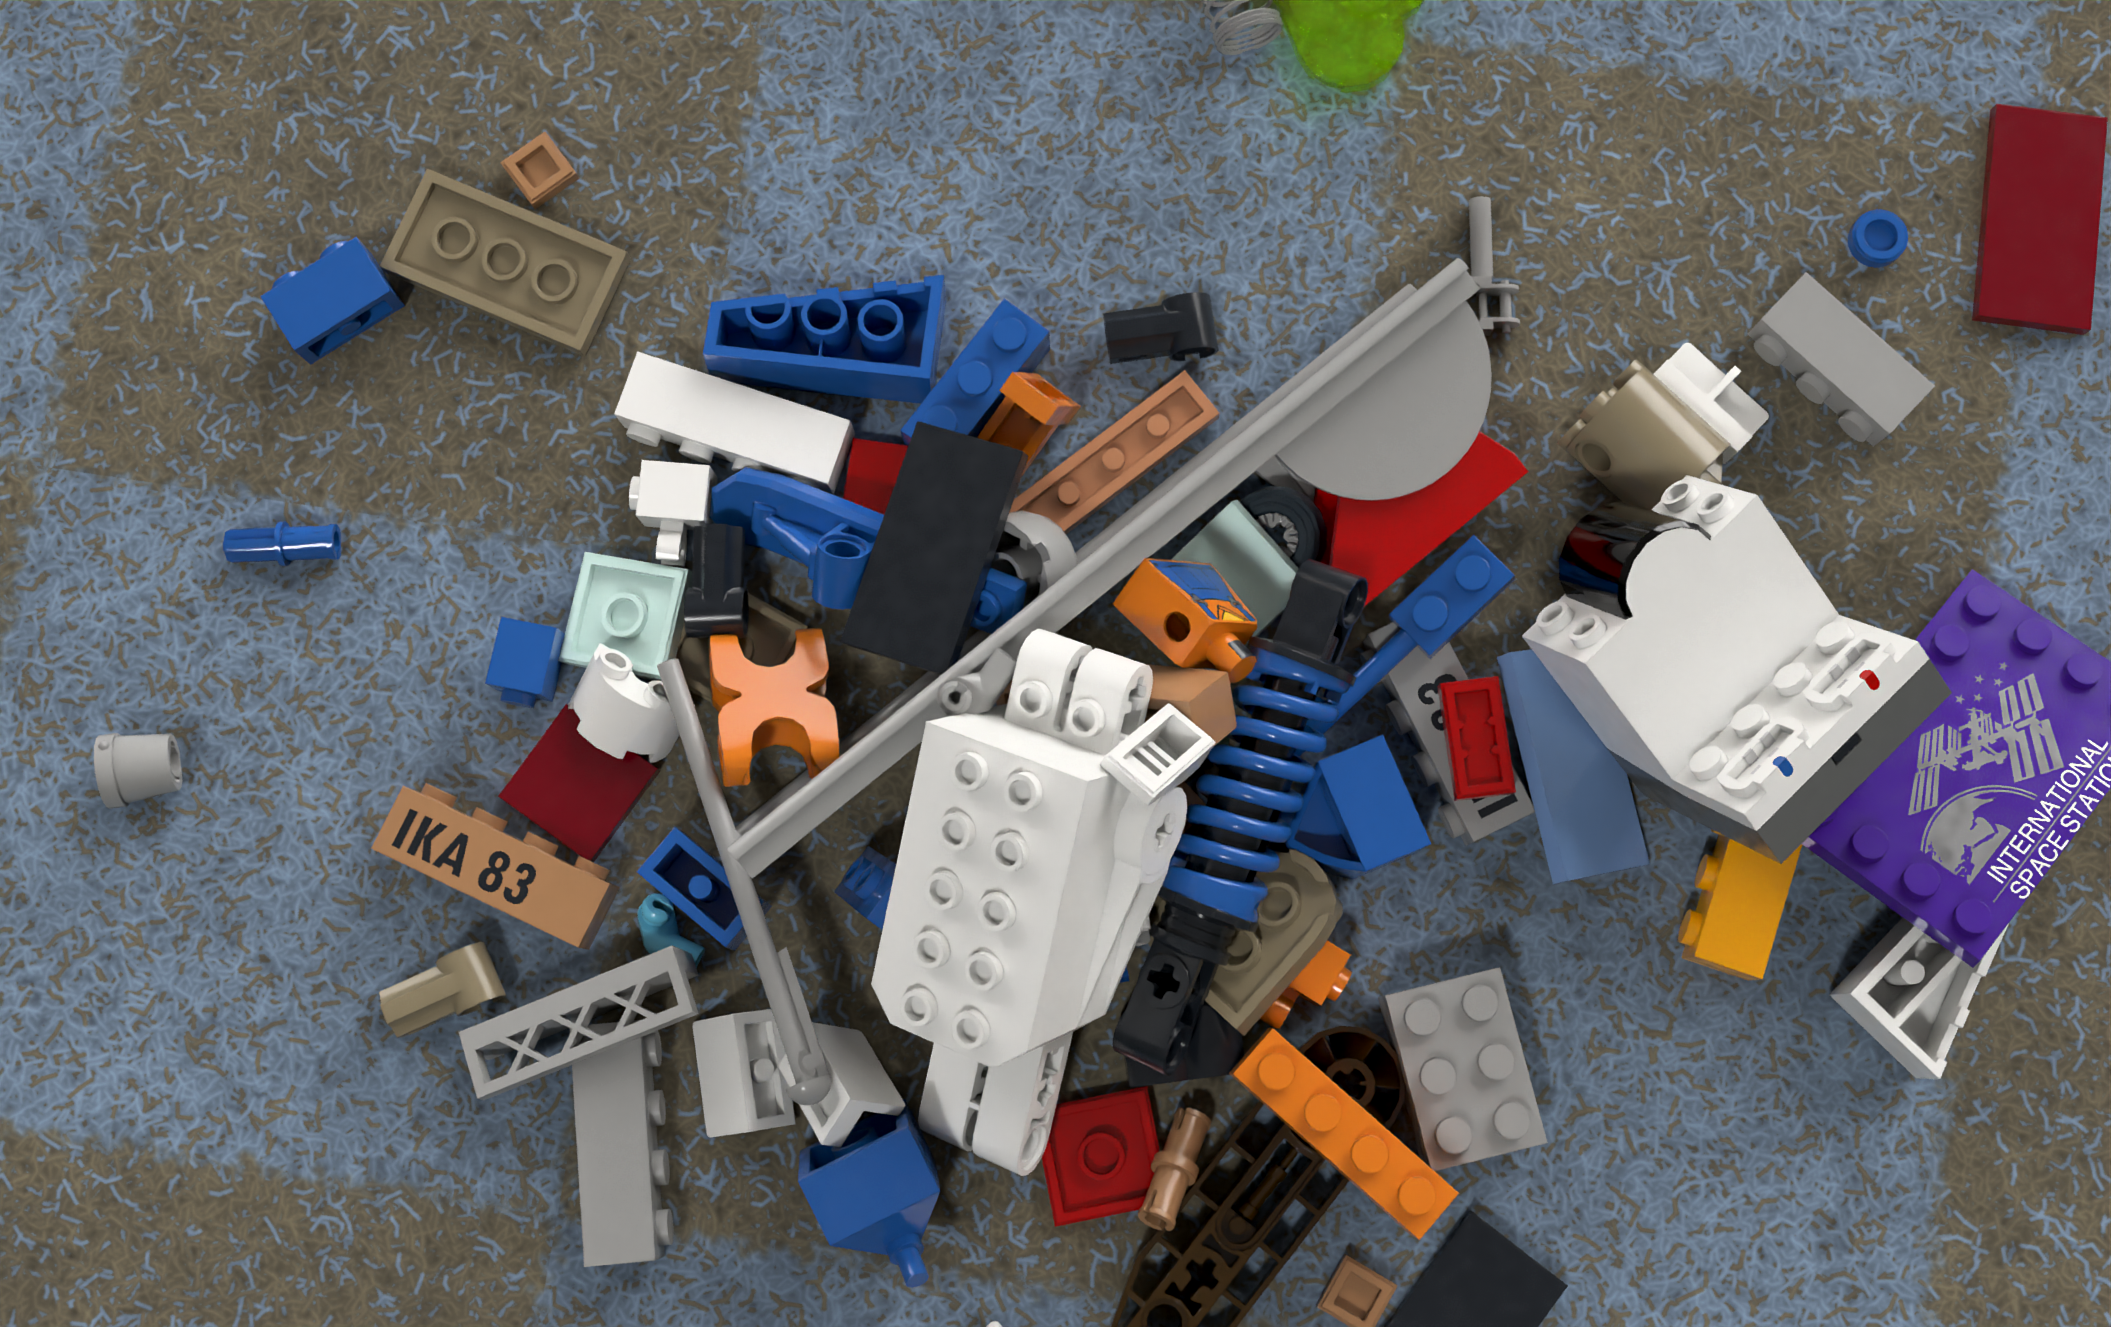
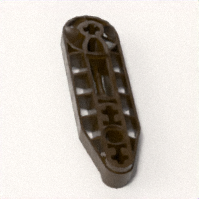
M1335 1026L1316 1032L1298 1047L1297 1050L1331 1080L1336 1072L1349 1074L1354 1070L1360 1078L1354 1084L1361 1085V1088L1356 1097H1350L1387 1130L1391 1128L1405 1102L1406 1085L1398 1055L1384 1038L1362 1027ZM1325 1036L1329 1037L1337 1059H1334ZM1377 1043V1044H1378V1047L1374 1050V1052L1370 1055V1057L1365 1061V1063H1363V1060L1366 1058V1056L1369 1054V1052L1371 1051V1049H1372V1048L1374 1047V1045ZM1375 1086L1396 1089V1095L1375 1092ZM1257 1100L1199 1174L1196 1182L1185 1192L1178 1214L1194 1194L1213 1210L1181 1251L1162 1236L1166 1231L1165 1228L1163 1231L1156 1230L1134 1259L1109 1327L1118 1326L1128 1296L1138 1306L1122 1327H1148L1147 1316L1155 1306L1161 1304H1169L1180 1312L1181 1318L1178 1327H1197L1221 1295L1239 1308L1225 1327H1237L1349 1180L1342 1175L1319 1206L1315 1208L1299 1194L1326 1159L1316 1150L1314 1151L1304 1145L1291 1132L1292 1129L1283 1121L1279 1123L1254 1157L1237 1145L1235 1141L1264 1105ZM1284 1139L1292 1148L1278 1166L1274 1163L1267 1171L1268 1174L1255 1191L1239 1207L1238 1211L1241 1212L1239 1215L1231 1209V1206ZM1233 1148L1249 1163L1216 1204L1201 1192L1199 1187L1227 1151ZM1298 1153L1309 1158L1258 1225L1254 1227L1247 1222V1219L1251 1221L1254 1219L1266 1199L1288 1175L1285 1170ZM1296 1199L1312 1212V1215L1282 1254L1279 1255L1265 1244L1263 1240ZM1159 1242L1175 1256V1259L1147 1295L1143 1297L1132 1289L1141 1262L1153 1246ZM1260 1247L1276 1261L1243 1303L1227 1287L1256 1249ZM1209 1258L1214 1261L1211 1264L1210 1270L1215 1279L1210 1285L1199 1281L1194 1286L1189 1296L1191 1300L1198 1302L1193 1310H1190L1179 1295L1166 1289L1172 1282H1175L1179 1290L1182 1291L1191 1279V1274L1186 1267L1192 1259L1202 1264Z

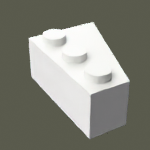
M1902 918L1831 992L1830 996L1915 1078L1940 1079L1947 1064L1944 1059L1958 1028H1963L1970 1012L1967 1009L1980 978L1985 977L2007 926L1980 962L1972 968L1916 926Z

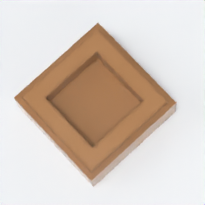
M543 132L500 162L534 209H537L579 179L575 170L546 132Z
M1344 1254L1319 1298L1316 1307L1349 1327H1375L1398 1285Z

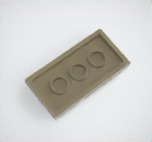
M427 169L380 264V268L386 274L585 357L631 257L625 250Z

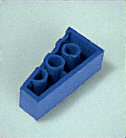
M944 275L924 277V282L896 285V280L873 283V288L839 292L838 287L816 289V295L787 298L784 293L711 302L703 350L709 375L736 384L919 404L924 401L935 387L946 306Z

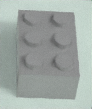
M1500 967L1378 997L1390 1046L1398 1055L1406 1085L1405 1103L1420 1159L1430 1168L1438 1171L1548 1143Z

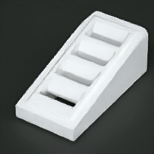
M1168 703L1105 755L1099 765L1149 806L1192 775L1201 766L1216 742Z

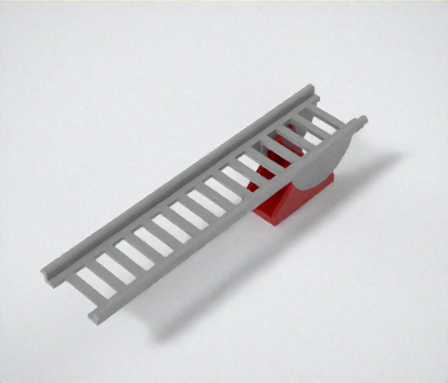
M1456 258L1418 290L1411 284L1403 287L1075 552L1077 565L992 634L982 630L977 631L964 642L958 662L942 675L928 671L839 743V758L813 779L809 777L808 769L805 770L738 824L735 829L741 837L727 848L730 854L753 879L921 743L926 721L950 716L939 708L937 702V691L945 680L980 672L996 648L1005 651L1017 660L1024 641L1033 631L1037 629L1052 633L1059 631L1138 567L1144 558H1149L1254 472L1271 486L1290 487L1308 496L1319 508L1327 527V548L1321 563L1366 578L1368 582V593L1364 605L1366 606L1529 472L1515 453L1480 432L1489 405L1492 372L1489 349L1483 329L1474 311L1466 301L1480 289L1466 271L1469 267L1464 261Z

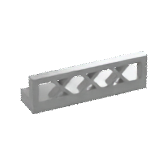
M672 945L460 1031L459 1036L477 1099L487 1100L699 1014L688 981L698 976L692 954ZM673 986L678 1002L677 1006L657 1014L641 1007L645 997ZM622 1006L626 1007L615 1031L601 1035L587 1028L592 1018ZM637 1013L647 1017L633 1023ZM568 1028L572 1029L561 1053L548 1057L534 1050L538 1040ZM583 1035L593 1039L579 1045ZM513 1050H518L508 1074L491 1081L485 1060H491ZM530 1057L539 1061L526 1066Z

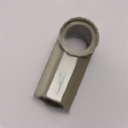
M485 942L474 943L455 950L435 962L436 967L379 992L382 1013L397 1038L411 1035L454 1014L463 1016L480 1009L478 1004L492 999L495 1003L506 997Z

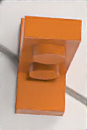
M1012 372L999 390L1006 397L977 438L1025 452L1029 457L1022 474L1023 476L1059 425L1068 424L1081 406L1037 373Z

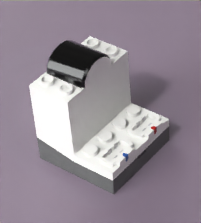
M1688 475L1669 486L1664 491L1661 501L1652 510L1617 501L1598 506L1581 518L1567 536L1559 558V580L1565 594L1557 602L1545 607L1539 613L1536 623L1522 635L1635 786L1646 797L1780 864L1952 693L1918 641L1838 614L1758 495Z

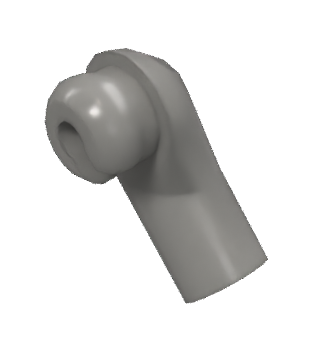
M996 648L980 672L952 677L940 685L937 691L939 708L950 716L962 713L978 714L989 711L1013 679L1017 660L1005 651Z

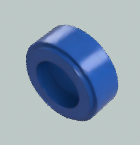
M1876 209L1864 213L1851 226L1848 233V247L1851 254L1857 261L1868 267L1880 268L1890 265L1904 252L1908 243V232L1904 222L1896 214L1887 210Z

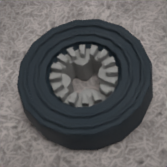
M1269 486L1247 494L1240 501L1243 507L1264 530L1266 526L1274 528L1280 524L1287 528L1283 536L1288 542L1287 548L1279 547L1298 568L1308 559L1321 562L1327 548V527L1321 511L1308 496L1290 487Z

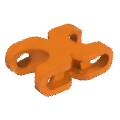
M821 628L797 629L795 631L796 645L794 654L786 663L774 667L755 665L746 659L738 643L737 635H710L709 671L711 699L714 708L719 712L717 752L723 786L748 785L751 782L750 767L752 758L761 749L773 745L791 747L801 754L811 779L839 758L836 712L834 706L826 698V679L828 677L829 662Z

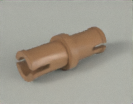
M1182 1107L1178 1108L1175 1111L1174 1121L1163 1151L1157 1152L1154 1155L1151 1163L1154 1175L1144 1203L1138 1212V1218L1152 1228L1162 1231L1164 1228L1167 1231L1174 1229L1176 1217L1187 1186H1191L1196 1182L1199 1173L1196 1161L1206 1133L1211 1127V1120L1204 1113L1192 1108H1186V1111Z

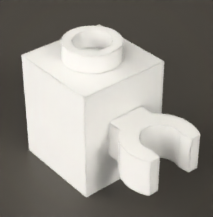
M642 460L640 477L633 476L629 489L630 509L636 510V516L644 526L660 528L656 545V559L661 560V565L684 567L687 552V530H694V526L713 523L709 518L712 487L717 485V476L710 465Z

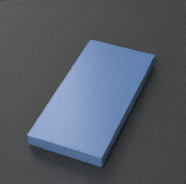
M1532 649L1509 652L1498 656L1497 660L1553 884L1649 865L1627 773Z

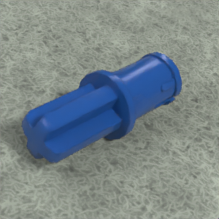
M279 521L276 527L230 529L226 531L223 551L225 552L226 559L232 563L278 561L280 566H288L291 560L326 558L336 560L341 557V532L337 524L290 527L286 521Z

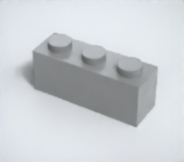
M1807 272L1747 334L1755 341L1754 349L1763 360L1773 366L1781 364L1798 379L1796 386L1807 399L1817 404L1824 402L1840 417L1838 423L1847 435L1859 442L1867 441L1873 447L1887 437L1935 387L1934 384Z

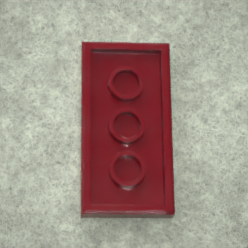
M1996 104L1990 110L1972 321L2084 335L2091 330L2108 117Z

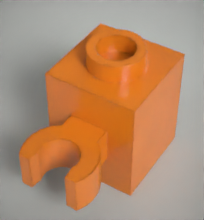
M1327 940L1323 948L1261 1016L1260 1020L1275 1029H1280L1298 996L1315 1006H1322L1326 997L1335 1002L1352 975V971L1344 967L1351 954Z

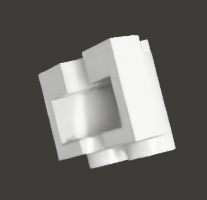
M600 643L568 704V709H574L581 720L577 727L579 734L596 748L619 759H623L627 751L649 754L650 762H657L665 758L672 750L680 734L662 681L653 680L647 684L639 680L632 672L633 664L626 655L617 650L609 649Z

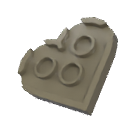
M1289 849L1290 853L1276 852L1280 858V865L1276 871L1269 873L1257 871L1256 877L1266 884L1268 895L1265 900L1260 901L1257 908L1259 918L1257 920L1258 927L1256 932L1235 930L1234 935L1231 936L1230 946L1227 947V952L1231 953L1227 966H1218L1209 994L1205 999L1212 1008L1244 1036L1323 948L1336 923L1342 916L1343 906L1337 897L1334 883L1314 859L1297 850ZM1158 895L1149 913L1151 927L1153 922L1158 923L1161 921V914L1165 911L1164 906L1166 902ZM1150 936V942L1148 943L1150 948L1154 940L1152 936Z

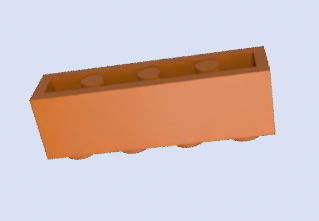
M1268 1028L1230 1071L1229 1074L1406 1232L1418 1240L1423 1237L1459 1194L1458 1191L1275 1029Z

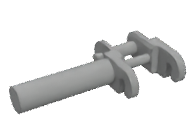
M1484 196L1473 197L1469 199L1471 277L1480 288L1475 293L1476 296H1479V323L1485 336H1490L1493 328H1502V333H1510L1511 328L1520 326V319L1512 317L1511 295L1519 292V286L1509 284V280H1502L1501 284H1492L1491 199ZM1487 296H1499L1500 317H1488Z

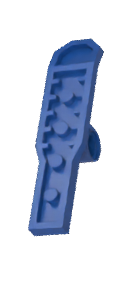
M748 467L712 487L709 515L714 524L743 527L745 529V545L767 549L808 567V577L813 580V599L822 606L842 610L851 609L884 517L881 513L782 474ZM990 567L970 626L989 634L994 633L1023 609L1027 582Z

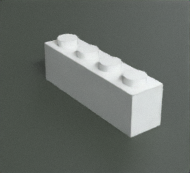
M638 351L614 413L621 424L628 428L626 435L640 443L657 447L660 439L680 445V454L698 462L710 464L714 456L733 462L732 470L736 473L748 467L782 474L834 495L855 436L850 420Z

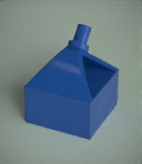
M1383 734L1318 761L1314 765L1316 772L1314 779L1304 783L1300 792L1304 801L1302 809L1293 813L1281 811L1279 818L1290 825L1292 830L1290 839L1285 842L1288 849L1297 850L1309 856L1328 873L1352 880L1413 855L1431 845Z
M903 1099L905 1107L899 1116L875 1113L857 1122L841 1147L821 1145L819 1141L800 1150L798 1183L830 1246L888 1255L890 1262L899 1266L906 1286L912 1288L924 1284L929 1278L921 1258V1254L924 1251L921 1240L940 1193L936 1161L906 1100Z

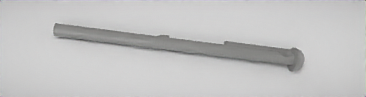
M679 659L664 661L658 664L657 668L796 1085L787 1088L786 1092L798 1104H817L827 1096L831 1087V1076L828 1072L787 947L779 952L776 951L754 883L748 873L727 849L741 835L735 829Z

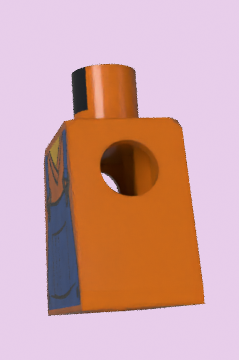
M1144 558L1113 602V605L1170 660L1182 668H1213L1218 671L1228 672L1230 683H1236L1249 675L1257 662L1256 657L1245 646L1257 630V619L1211 563Z

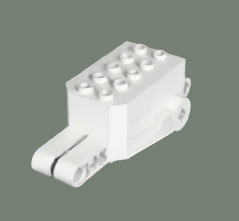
M1042 629L1033 631L1026 638L1020 649L1007 704L994 706L989 711L983 713H962L926 721L871 983L890 1024L934 1042L919 1109L918 1123L920 1129L963 1150H973V1153L1020 1176H1026L1031 1173L1045 1152L1073 1031L1106 1014L1166 877L1170 859L1180 841L1187 814V799L1182 788L1176 786L1148 806L1099 765L1105 755L1144 724L1153 685V673L1150 666L1102 649H1092L1090 645Z

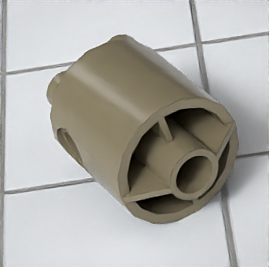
M1637 359L1614 381L1613 385L1619 391L1615 388H1612L1607 393L1602 391L1580 414L1579 417L1584 421L1578 420L1557 443L1643 523L1642 518L1661 501L1664 491L1675 482L1682 480L1686 475L1723 485L1721 483L1723 453L1731 445Z

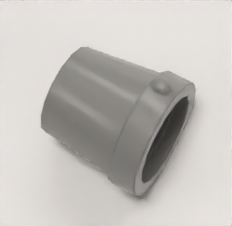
M118 733L99 735L96 738L94 745L95 776L101 799L107 808L127 807L131 802L181 789L183 780L180 752L177 741L172 734L120 735Z

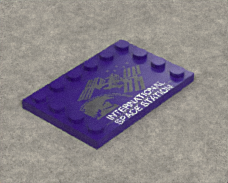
M1972 569L1915 639V641L1919 642L1952 693L1802 845L1974 968L2111 788V661Z

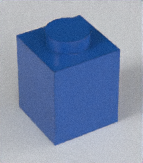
M501 617L485 684L497 691H501L500 701L508 704L534 708L536 699L553 702L562 665L559 657L565 634L556 627Z

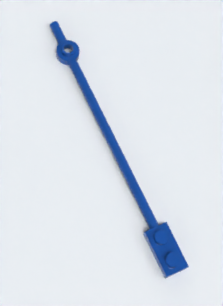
M1475 535L1470 537L1389 614V618L1400 630L1353 674L1356 677L1353 687L1350 686L1348 692L1342 694L1339 703L1328 698L1326 699V701L1338 708L1339 716L1337 720L1333 723H1325L1308 718L1306 725L1324 734L1415 647H1418L1431 659L1515 580V575ZM1296 749L1294 754L1300 757L1305 751ZM1192 826L1184 834L1194 836L1197 827ZM1174 851L1173 856L1185 860V856Z

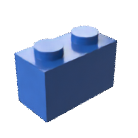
M357 237L350 241H340L332 244L322 252L319 260L301 271H291L282 275L274 282L271 290L260 296L294 351L310 365L405 306L372 253Z
M674 827L638 869L637 873L723 946L735 951L747 935L724 866L686 833ZM758 895L765 916L772 906Z

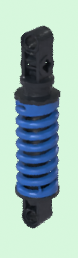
M1313 559L1306 560L1294 577L1290 597L1273 640L1251 636L1248 641L1249 651L1256 657L1257 662L1246 678L1259 682L1263 687L1238 685L1232 690L1234 704L1250 714L1251 718L1235 715L1236 728L1227 737L1240 744L1239 748L1216 744L1207 755L1209 761L1220 769L1218 776L1203 774L1198 777L1195 783L1196 789L1209 799L1206 806L1200 804L1187 806L1186 821L1197 827L1194 836L1182 834L1175 849L1176 852L1185 856V860L1173 855L1170 859L1166 877L1158 893V896L1166 902L1164 906L1165 911L1161 914V921L1158 923L1153 922L1149 935L1154 938L1153 943L1140 970L1138 981L1128 1006L1119 1019L1113 1036L1112 1044L1115 1052L1166 1076L1175 1073L1185 1059L1191 1043L1193 1029L1205 999L1209 994L1218 966H1227L1231 953L1227 952V947L1230 946L1232 941L1231 936L1234 935L1235 930L1256 932L1258 927L1257 920L1259 918L1257 908L1260 901L1265 900L1268 895L1266 884L1256 877L1257 871L1269 873L1278 869L1280 858L1276 852L1267 847L1269 841L1281 843L1290 839L1292 835L1291 827L1287 822L1279 818L1281 811L1298 812L1304 804L1302 796L1293 790L1291 785L1293 781L1301 783L1310 782L1316 774L1312 764L1294 753L1296 749L1313 753H1320L1326 749L1327 739L1323 734L1306 725L1308 718L1320 722L1333 723L1339 716V710L1335 705L1317 695L1320 688L1326 689L1323 697L1339 703L1342 694L1348 692L1350 686L1353 687L1356 681V677L1340 667L1338 663L1353 625L1358 620L1366 602L1368 593L1366 578ZM1158 973L1157 977L1153 978V975ZM1172 974L1173 978L1180 982L1177 992L1176 988L1169 984Z

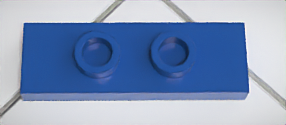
M868 846L862 855L849 867L834 892L866 919L883 930L896 864Z

